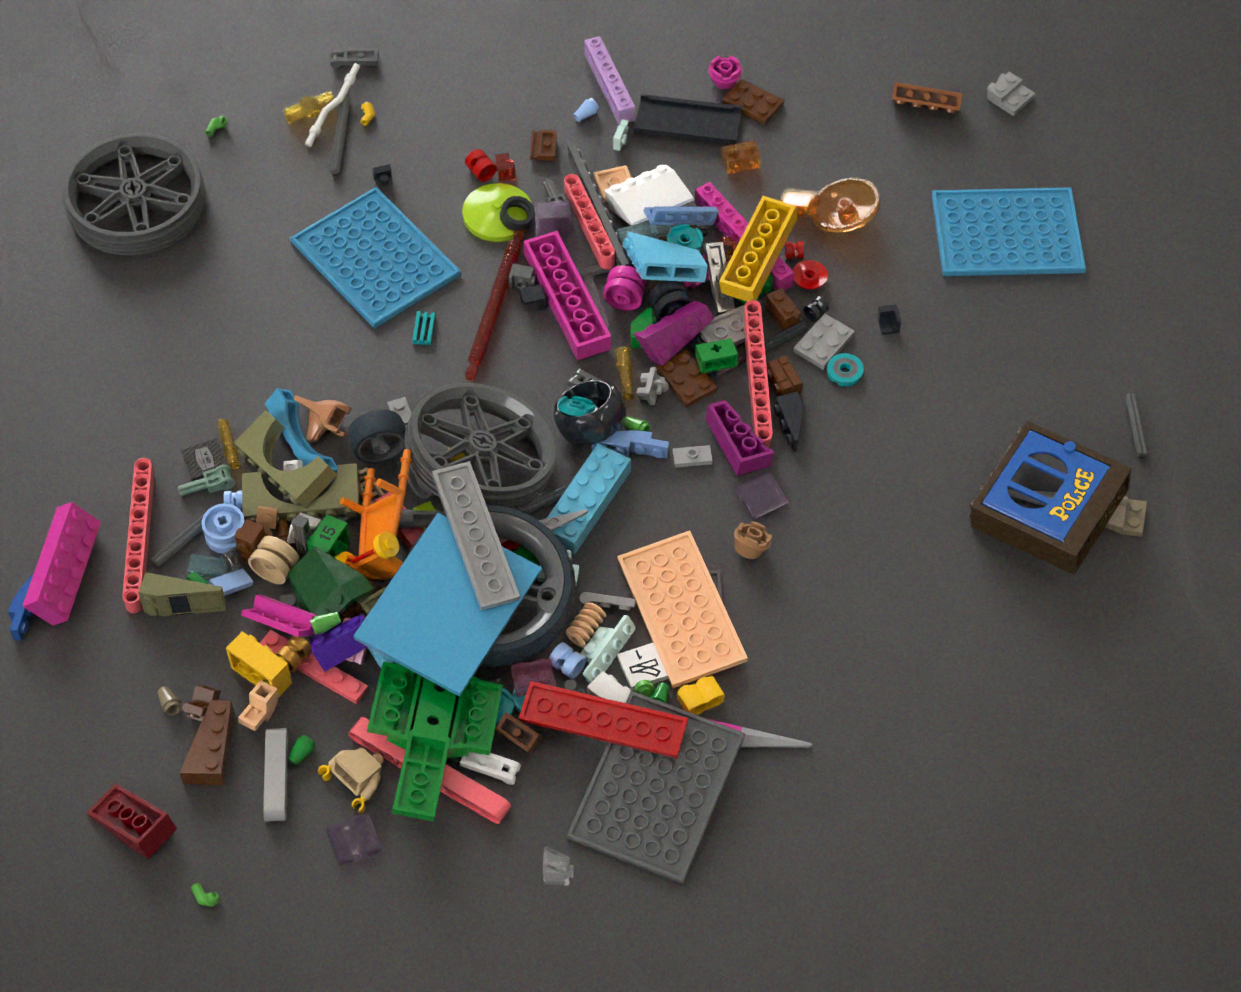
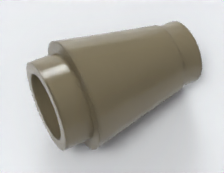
M167 686L161 687L157 693L163 712L169 716L178 714L182 708L181 701Z

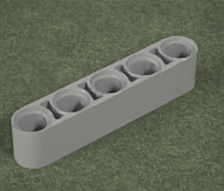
M287 728L266 729L264 771L265 822L286 821Z

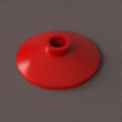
M801 261L793 268V281L801 288L817 289L822 287L827 281V269L817 261Z

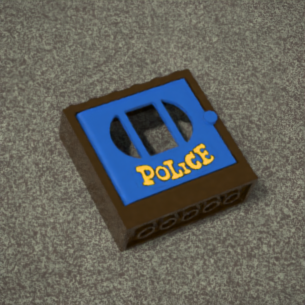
M1027 421L1024 427L1021 426L1019 428L1016 439L1009 443L1006 454L1001 455L996 469L991 470L988 481L981 485L977 498L971 500L969 508H971L969 516L971 518V527L1075 576L1130 489L1132 468ZM1048 454L1059 459L1065 464L1068 474L1051 468L1029 456ZM1023 463L1064 481L1053 499H1049L1012 481ZM1008 488L1016 490L1047 506L1037 509L1022 507L1011 499Z

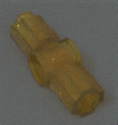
M331 91L316 97L305 96L298 104L283 109L288 123L306 116L308 118H315L335 98Z

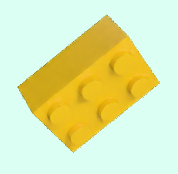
M241 632L226 647L231 668L255 686L262 680L278 689L279 698L292 684L287 660L282 656H276L268 646L259 644L254 636H248Z

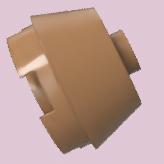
M751 521L750 524H743L741 522L734 531L735 550L745 558L757 559L771 546L772 535L768 534L765 531L766 527L760 523Z

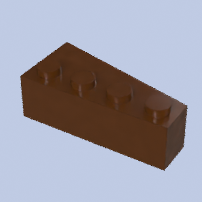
M210 701L180 770L183 784H225L234 719V709L231 701Z

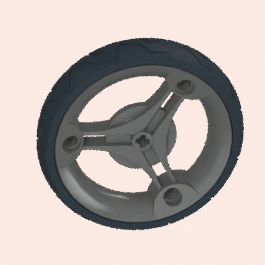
M486 505L498 537L511 540L527 549L541 565L546 581L541 586L532 585L527 594L537 598L525 595L520 603V606L535 608L537 615L525 626L513 632L501 634L480 665L481 667H500L522 662L535 656L558 637L573 609L576 582L573 565L567 550L559 538L547 526L521 511L508 507ZM424 532L415 541V543L413 544V548L415 547L421 536L424 534Z

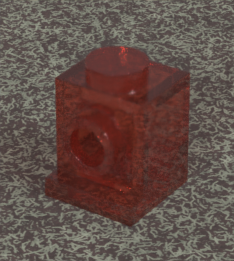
M509 153L495 154V165L497 166L499 182L516 179V168L513 159L510 160Z

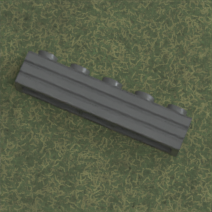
M298 514L296 518H293L291 524L293 526L298 556L303 558L308 553L306 543L311 535L309 519Z

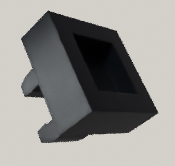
M390 164L373 167L374 180L380 179L382 186L388 185V177H391L392 173Z

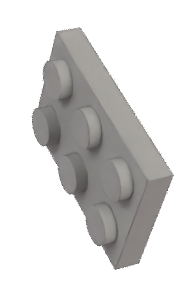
M740 306L714 317L715 319L699 332L703 341L709 343L732 338L734 346L744 343L743 313L745 306Z
M824 314L798 342L793 352L824 370L829 360L837 355L851 340L855 331L829 315Z

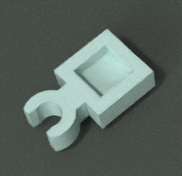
M621 120L620 126H618L613 138L614 150L620 151L622 145L626 144L629 120Z

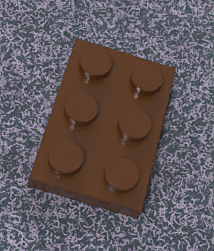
M740 79L723 98L722 104L742 106V114L766 125L784 105V100Z
M687 350L673 356L663 366L656 365L658 374L665 378L671 390L686 408L717 392V386L706 373H701L698 363Z

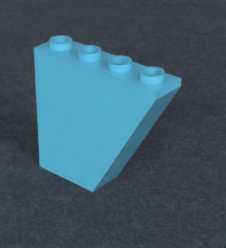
M627 232V237L623 241V248L626 250L641 279L705 282L708 265L699 250Z

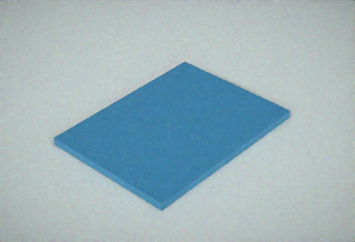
M377 187L290 237L291 243L374 329L461 276V271Z
M1072 188L932 190L931 195L943 276L1085 273L1086 266Z
M437 513L354 634V639L460 697L542 571V567L502 547L518 589L520 600L481 611L448 518Z

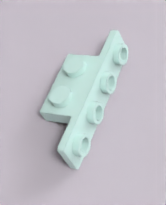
M624 615L615 629L600 626L580 653L586 658V662H590L583 672L589 684L602 671L605 672L635 631L636 627L629 616Z

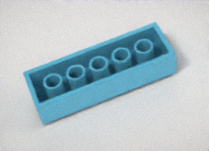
M600 444L596 445L546 518L585 509L588 510L586 515L552 531L562 542L565 549L570 550L573 555L581 547L631 472L630 458Z

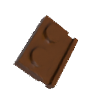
M532 130L530 160L534 158L540 161H555L557 130H540V132Z

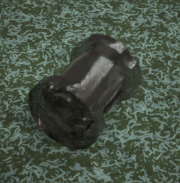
M237 548L221 555V558L225 559L229 573L245 566L238 557Z

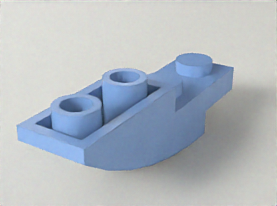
M616 431L608 439L592 445V451L597 444H600L628 458L630 452L666 459L669 454V442L652 439V432Z

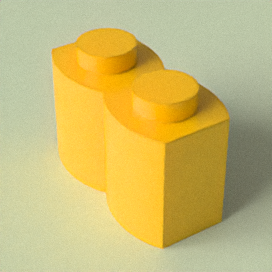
M713 676L702 677L696 684L684 685L677 692V700L683 710L695 715L719 706L724 702L725 697Z

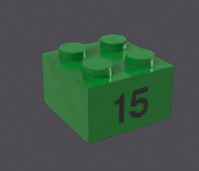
M327 514L323 520L319 521L314 534L308 537L306 543L308 552L314 546L333 557L346 552L351 544L348 525L346 522Z

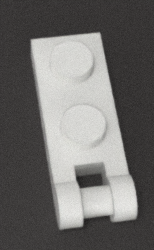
M469 752V755L462 757L460 766L497 778L509 785H514L516 781L515 775L521 767L520 763L490 753V756ZM503 767L508 768V773L502 771Z

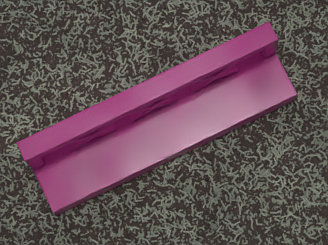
M261 594L255 595L254 608L242 610L241 616L297 637L315 635L310 620L314 619V616H318Z

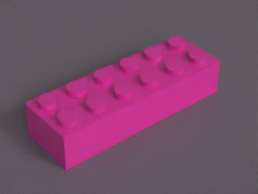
M73 502L59 506L56 509L23 603L24 608L52 626L68 621L101 521Z

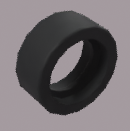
M513 196L504 201L500 211V220L509 230L523 231L531 226L535 209L526 198ZM518 207L523 209L527 214V219L523 221L512 219L507 213L508 208Z

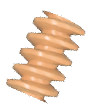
M586 603L583 609L580 610L579 615L575 617L574 621L566 629L568 638L575 645L582 648L585 647V641L589 642L590 636H593L595 633L594 630L599 628L598 624H602V618L606 617L604 610L596 604Z

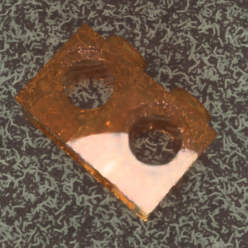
M755 140L722 147L721 160L727 174L760 167L761 154Z

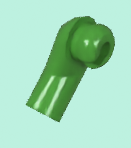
M201 883L192 885L191 890L198 904L209 907L218 904V893H205Z

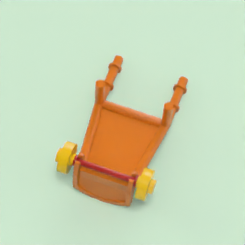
M405 449L403 457L400 458L402 465L401 472L398 475L399 487L380 478L376 481L374 477L375 469L368 468L367 476L364 478L366 484L365 491L362 493V506L345 497H342L340 500L341 505L361 514L359 556H354L349 552H342L334 558L360 572L371 581L394 577L403 564L395 555L399 551V543L396 536L406 494L407 481L410 479L408 472L412 459L410 458L411 450ZM375 481L376 486L393 493L371 504V499L374 496L372 494L373 483Z

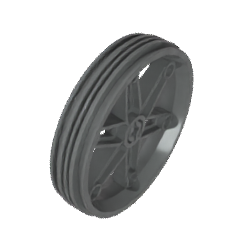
M128 133L113 136L94 144L73 162L64 181L63 204L71 226L89 245L111 254L142 255L167 248L186 236L201 216L206 191L203 175L197 161L181 144L156 134ZM135 157H157L165 159V161L140 174ZM119 160L121 178L92 175L105 165ZM131 164L135 178L127 179L126 165ZM165 171H167L165 174H163L162 176H160L158 179H156V180H155L154 182H152L151 184H147V183H149L150 181H152L153 179H155L156 177H158L159 175H161L162 173H164ZM183 171L187 173L191 181L190 196L163 188ZM95 185L118 189V191L96 187ZM79 191L105 199L84 217L77 206ZM151 196H155V197H159V198H164V199L172 200V201H174V202H169V201H164V200H159V199H153V198H150V197H151ZM118 203H122V204H120L119 206H117L116 208H114L113 210H111L110 212H108L107 214H105L104 216H101V215H103L105 212H107L108 210H110L112 207H114L115 205H117ZM142 208L143 223L137 222L134 209ZM148 209L179 212L168 221L150 228ZM129 213L134 232H114L101 228Z
M456 383L431 391L412 411L405 431V449L411 450L410 458L412 463L409 465L418 480L439 498L440 496L432 477V471L470 461L486 505L502 506L517 510L531 503L545 489L555 466V440L551 429L543 417L519 397L489 385ZM460 409L463 425L437 418L433 414L444 410ZM483 412L497 416L507 421V423L489 428ZM474 415L479 430H472L470 416ZM512 431V435L501 441H496L495 437ZM421 434L428 435L450 448L432 458L423 446ZM527 437L537 450L539 460L529 457L511 447V445ZM465 453L466 457L451 463L447 462L456 455ZM487 463L489 465L491 479L487 480L482 464ZM499 469L526 477L529 481L516 486L502 487Z

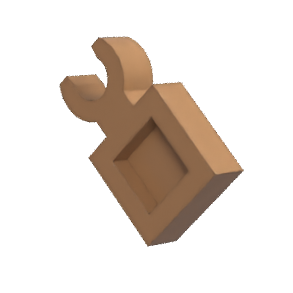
M258 506L256 523L264 526L265 533L268 536H273L270 528H276L278 508Z

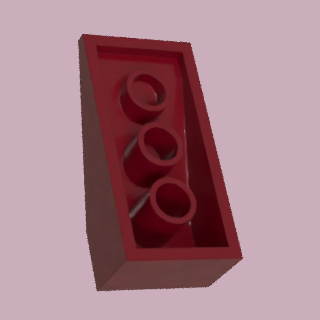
M116 783L86 812L89 817L147 859L177 830V827L166 812Z

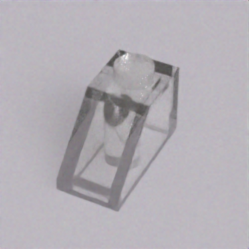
M544 847V885H569V878H574V865H570V857L549 847Z

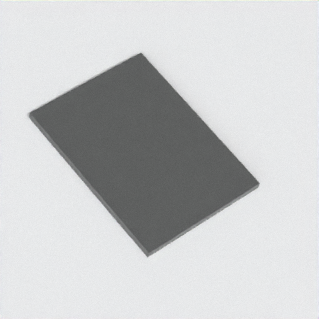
M631 691L626 701L627 704L688 718L678 759L608 742L566 838L683 884L745 738V733Z

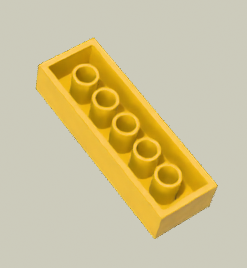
M762 196L719 281L722 294L744 301L757 300L797 220L795 205Z

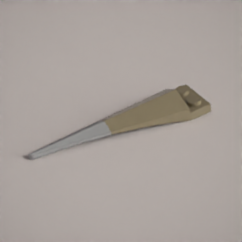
M1008 489L1009 496L1013 499L1043 507L1047 506L1016 490ZM1034 491L1049 499H1053L1057 493ZM1124 497L1105 528L1123 535L1142 537L1147 501Z

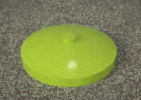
M502 183L488 184L474 190L466 198L462 208L463 221L466 228L480 239L492 242L508 241L520 236L526 230L512 231L502 224L500 211L504 201L513 196L524 197L530 202L531 200L525 192L515 186ZM518 207L508 208L507 213L512 219L517 221L527 219V214L523 209Z

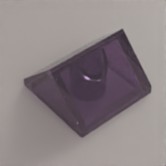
M570 201L534 203L536 237L558 231L560 237L572 236Z

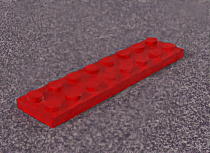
M530 681L519 715V721L677 759L688 724V718L533 681Z

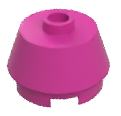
M729 55V58L717 56L712 60L708 72L716 87L730 89L736 85L741 77L742 67L739 60Z

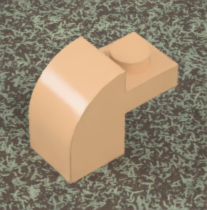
M260 680L249 693L250 704L238 717V723L256 731L264 720L268 722L277 705L278 689Z

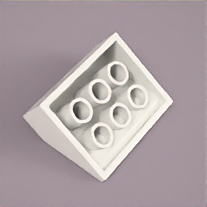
M660 165L652 171L643 172L640 176L629 178L621 184L612 185L609 189L604 190L608 208L631 226L648 220L643 212L645 207H679L694 200V197L675 171L667 165Z

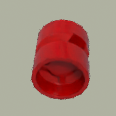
M482 149L473 150L465 159V165L480 182L488 181L497 171V166Z

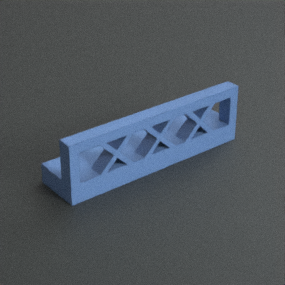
M654 206L645 207L643 210L651 225H713L719 212L716 207Z

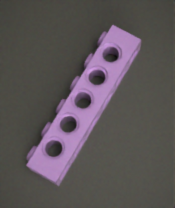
M598 36L584 40V55L618 124L620 125L622 119L629 120V122L635 121V105L601 37Z

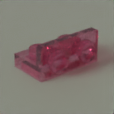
M538 659L528 663L520 662L511 666L516 696L526 695L530 681L556 687L551 659Z

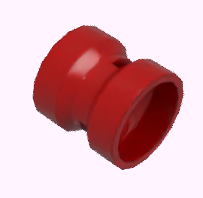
M797 241V243L785 242L786 260L792 258L804 259L803 241Z

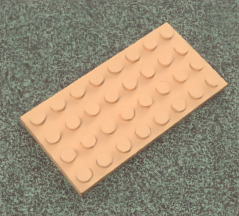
M690 531L617 556L650 637L667 672L672 688L748 661L747 655Z

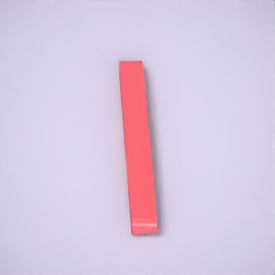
M749 300L744 307L743 323L753 433L757 437L766 438L762 440L764 445L769 448L773 432L762 311L758 301Z
M140 458L134 464L122 595L125 607L130 613H138L143 609L138 591L147 571L155 477L152 463L147 458Z
M361 717L348 733L350 738L373 753H380L385 760L402 769L405 749L388 742L385 735L367 732L369 720ZM445 764L440 792L488 820L500 824L510 810L511 804L505 798Z

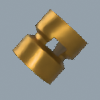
M293 635L287 641V646H282L275 654L287 660L290 672H295L302 664L301 660H306L312 654L309 642L302 636L297 637Z

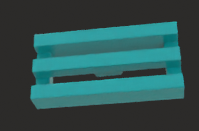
M417 311L412 338L413 344L431 345L435 312H431V314L424 312V314H421V311ZM423 319L420 340H417L420 320ZM427 319H430L427 340H424Z

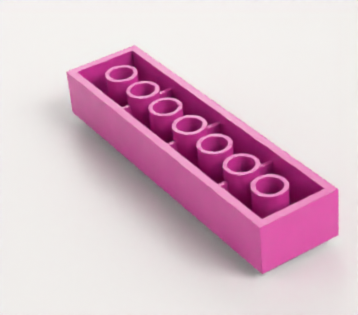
M558 231L525 240L524 255L530 267H534V275L537 276V281L539 285L541 284L544 295L576 359L580 360L611 350V335Z

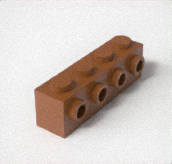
M895 82L892 99L897 104L905 105V102H911L912 106L922 108L923 104L929 105V109L939 110V107L946 108L945 112L956 113V110L960 111L963 93Z

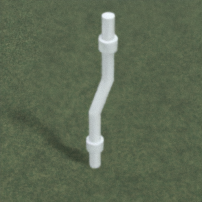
M354 63L350 73L346 75L345 83L338 97L322 109L315 125H312L309 131L310 135L305 143L306 146H312L315 138L321 132V126L328 113L343 102L350 86L356 80L355 76L360 68L359 64Z

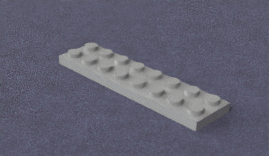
M470 461L432 471V477L481 611L520 600L518 589Z

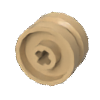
M264 536L257 545V549L248 559L249 566L257 575L274 584L285 583L288 579V572L299 562L297 552L285 541L273 536Z

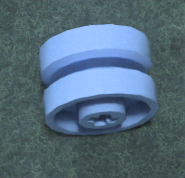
M219 504L208 509L203 515L202 529L206 544L211 550L222 554L233 553L238 550L235 533L245 522L244 515L238 507L232 504Z

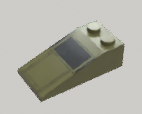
M146 572L138 591L144 613L151 616H173L227 610L221 586Z

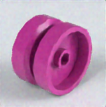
M625 265L616 266L608 274L603 298L610 306L624 311L635 310L642 303L647 280L641 279L636 268Z

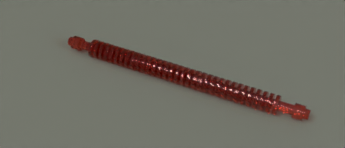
M524 230L514 231L512 235L513 240H510L507 244L468 357L470 365L465 371L466 380L472 381L476 376L477 366L482 364L509 285L508 277L512 265L516 264L522 247L519 242L523 238Z

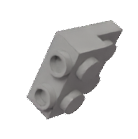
M1008 72L1006 75L1002 73L996 83L992 82L988 86L987 100L1014 116L1034 98L1035 93L1022 85L1023 80Z

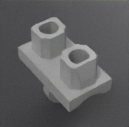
M651 367L649 373L641 374V383L643 386L646 385V387H639L636 393L639 400H647L649 405H655L657 395H661L662 392H666L669 388L665 378L656 373V367Z

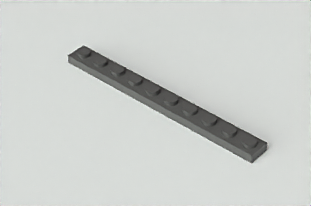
M574 142L569 143V160L576 175L580 178L614 247L616 265L631 267L629 257L626 258L623 245H620L619 235L614 232L613 221L608 219V210L603 207L602 197L598 196L597 186L592 183V175L590 172H587L585 160L582 161L581 151L576 148Z

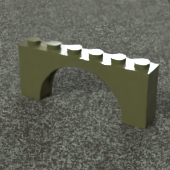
M265 410L234 442L239 447L237 452L244 458L248 456L247 461L255 468L259 466L257 470L263 476L269 475L268 480L274 486L279 484L280 487L278 489L285 496L290 494L289 499L296 506L300 503L306 509L337 474L318 456L309 464L296 470L282 471L275 469L272 461L273 448L285 428Z
M357 463L338 465L337 476L332 486L325 494L312 501L306 509L301 504L296 506L295 504L285 503L272 496L266 489L265 479L261 472L242 473V509L245 521L248 519L256 523L258 506L278 508L277 521L279 522L280 519L292 521L300 512L315 518L324 517L327 514L332 517L337 515L354 516L358 514V512L340 504L342 497L361 505L360 470Z

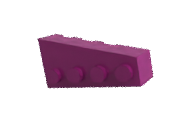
M693 301L676 310L674 314L663 317L658 323L647 326V329L634 333V336L650 361L663 366L715 318L706 304Z
M724 400L709 404L705 420L736 475L770 467L775 452L764 445V441L760 436L757 437L751 431L752 428L740 419L741 416L728 402Z

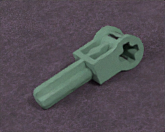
M224 464L203 472L204 478L179 485L178 491L181 496L207 488L209 493L231 489L235 485V480L231 477V467Z

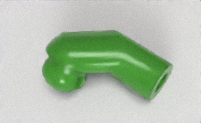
M225 116L212 119L205 130V134L212 137L215 130L224 128L227 125L228 119Z

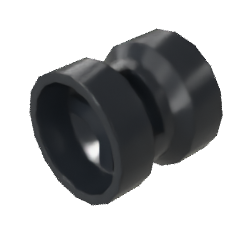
M817 296L812 300V303L804 307V313L811 321H816L820 318L821 314H825L829 310L827 301L820 296Z

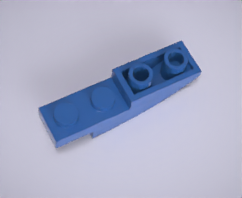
M33 574L21 586L8 610L12 620L10 632L14 640H22L23 635L28 630V620L33 616L31 611L23 607Z

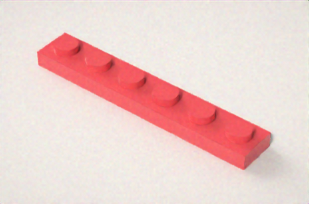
M270 630L259 644L268 646L276 654L282 646H287L288 639ZM313 654L306 660H301L302 664L297 668L298 671L355 704H358L368 691V685L335 666L324 671Z

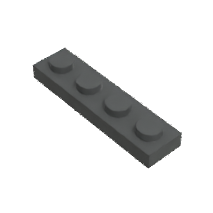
M723 242L705 243L704 251L716 315L724 314L735 309L733 297L722 294L719 281L727 267Z

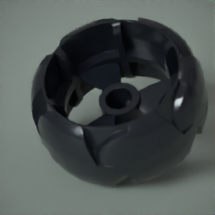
M588 380L576 384L564 392L554 406V421L560 434L568 442L576 445H593L608 439L616 431H619L626 419V407L621 392L614 384L608 381ZM564 396H567V399H572L574 396L583 397L591 400L596 405V409L583 416H572L558 409V401Z

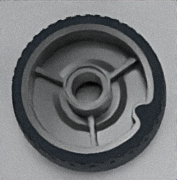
M390 410L369 411L357 417L349 428V439L356 458L367 464H378L397 458L405 450L404 437L406 427L401 416Z

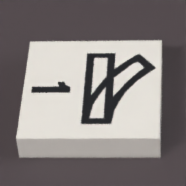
M654 643L617 654V659L631 691L635 689L636 683L641 680H649L654 684L668 679L667 672Z

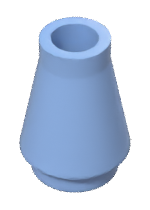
M592 98L586 99L573 116L580 122L596 114L599 106Z

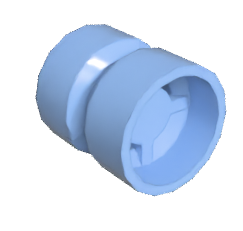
M562 642L553 650L548 663L558 670L562 669L563 674L570 679H574L583 670L586 658L577 651L573 652L570 646Z

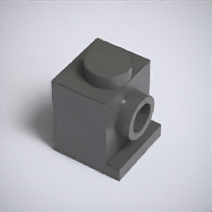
M513 264L508 277L509 289H513V287L522 289L535 286L537 276L534 275V267Z

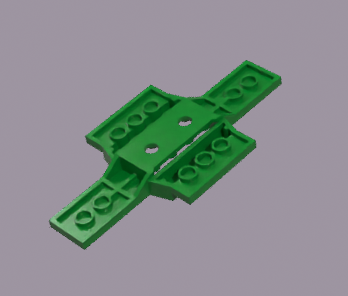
M383 662L367 732L385 735L388 742L405 749L392 814L434 821L446 759L467 757L469 752L490 756L503 685L472 677L459 697L450 739L448 733L456 694L448 690L438 692L434 689V686L437 685L434 682L402 665ZM421 679H424L414 727L410 731ZM434 717L438 719L439 723L437 725H430L427 719Z

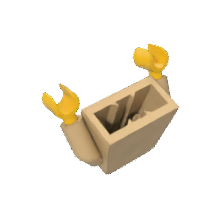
M364 748L341 750L328 762V766H320L318 773L322 775L326 772L322 776L324 781L330 780L333 773L356 796L361 795L360 798L353 800L352 807L354 809L357 804H362L358 812L363 813L366 807L364 802L366 799L369 800L381 779L380 770L383 757L380 753H375L371 756Z

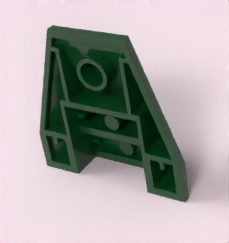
M316 546L288 572L299 608L316 615L338 612L340 616L354 601L362 603L375 590L363 574Z

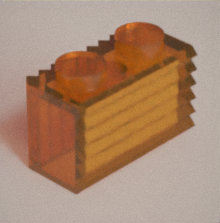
M785 188L779 201L795 205L797 215L813 217L821 203L817 191L799 190L798 188Z

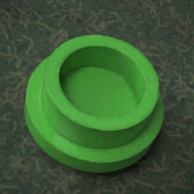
M649 680L637 682L634 692L650 697L655 691L654 685Z

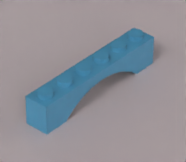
M277 388L265 405L269 413L285 428L282 433L286 442L292 448L293 454L298 460H302L303 466L309 464L318 456L337 474L338 467L333 458L319 454L306 441L299 420V403L294 400L292 392Z

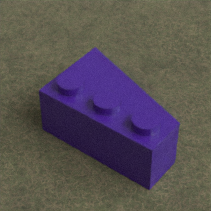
M364 615L336 625L322 635L320 633L309 637L312 653L324 671L331 669L367 648L366 645L354 639V634L365 620Z

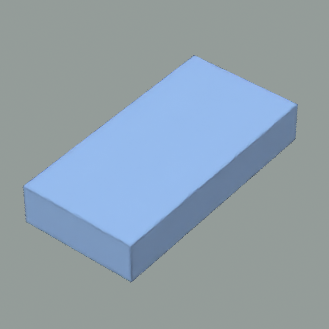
M242 568L210 579L209 584L221 586L225 596L251 587L253 580Z

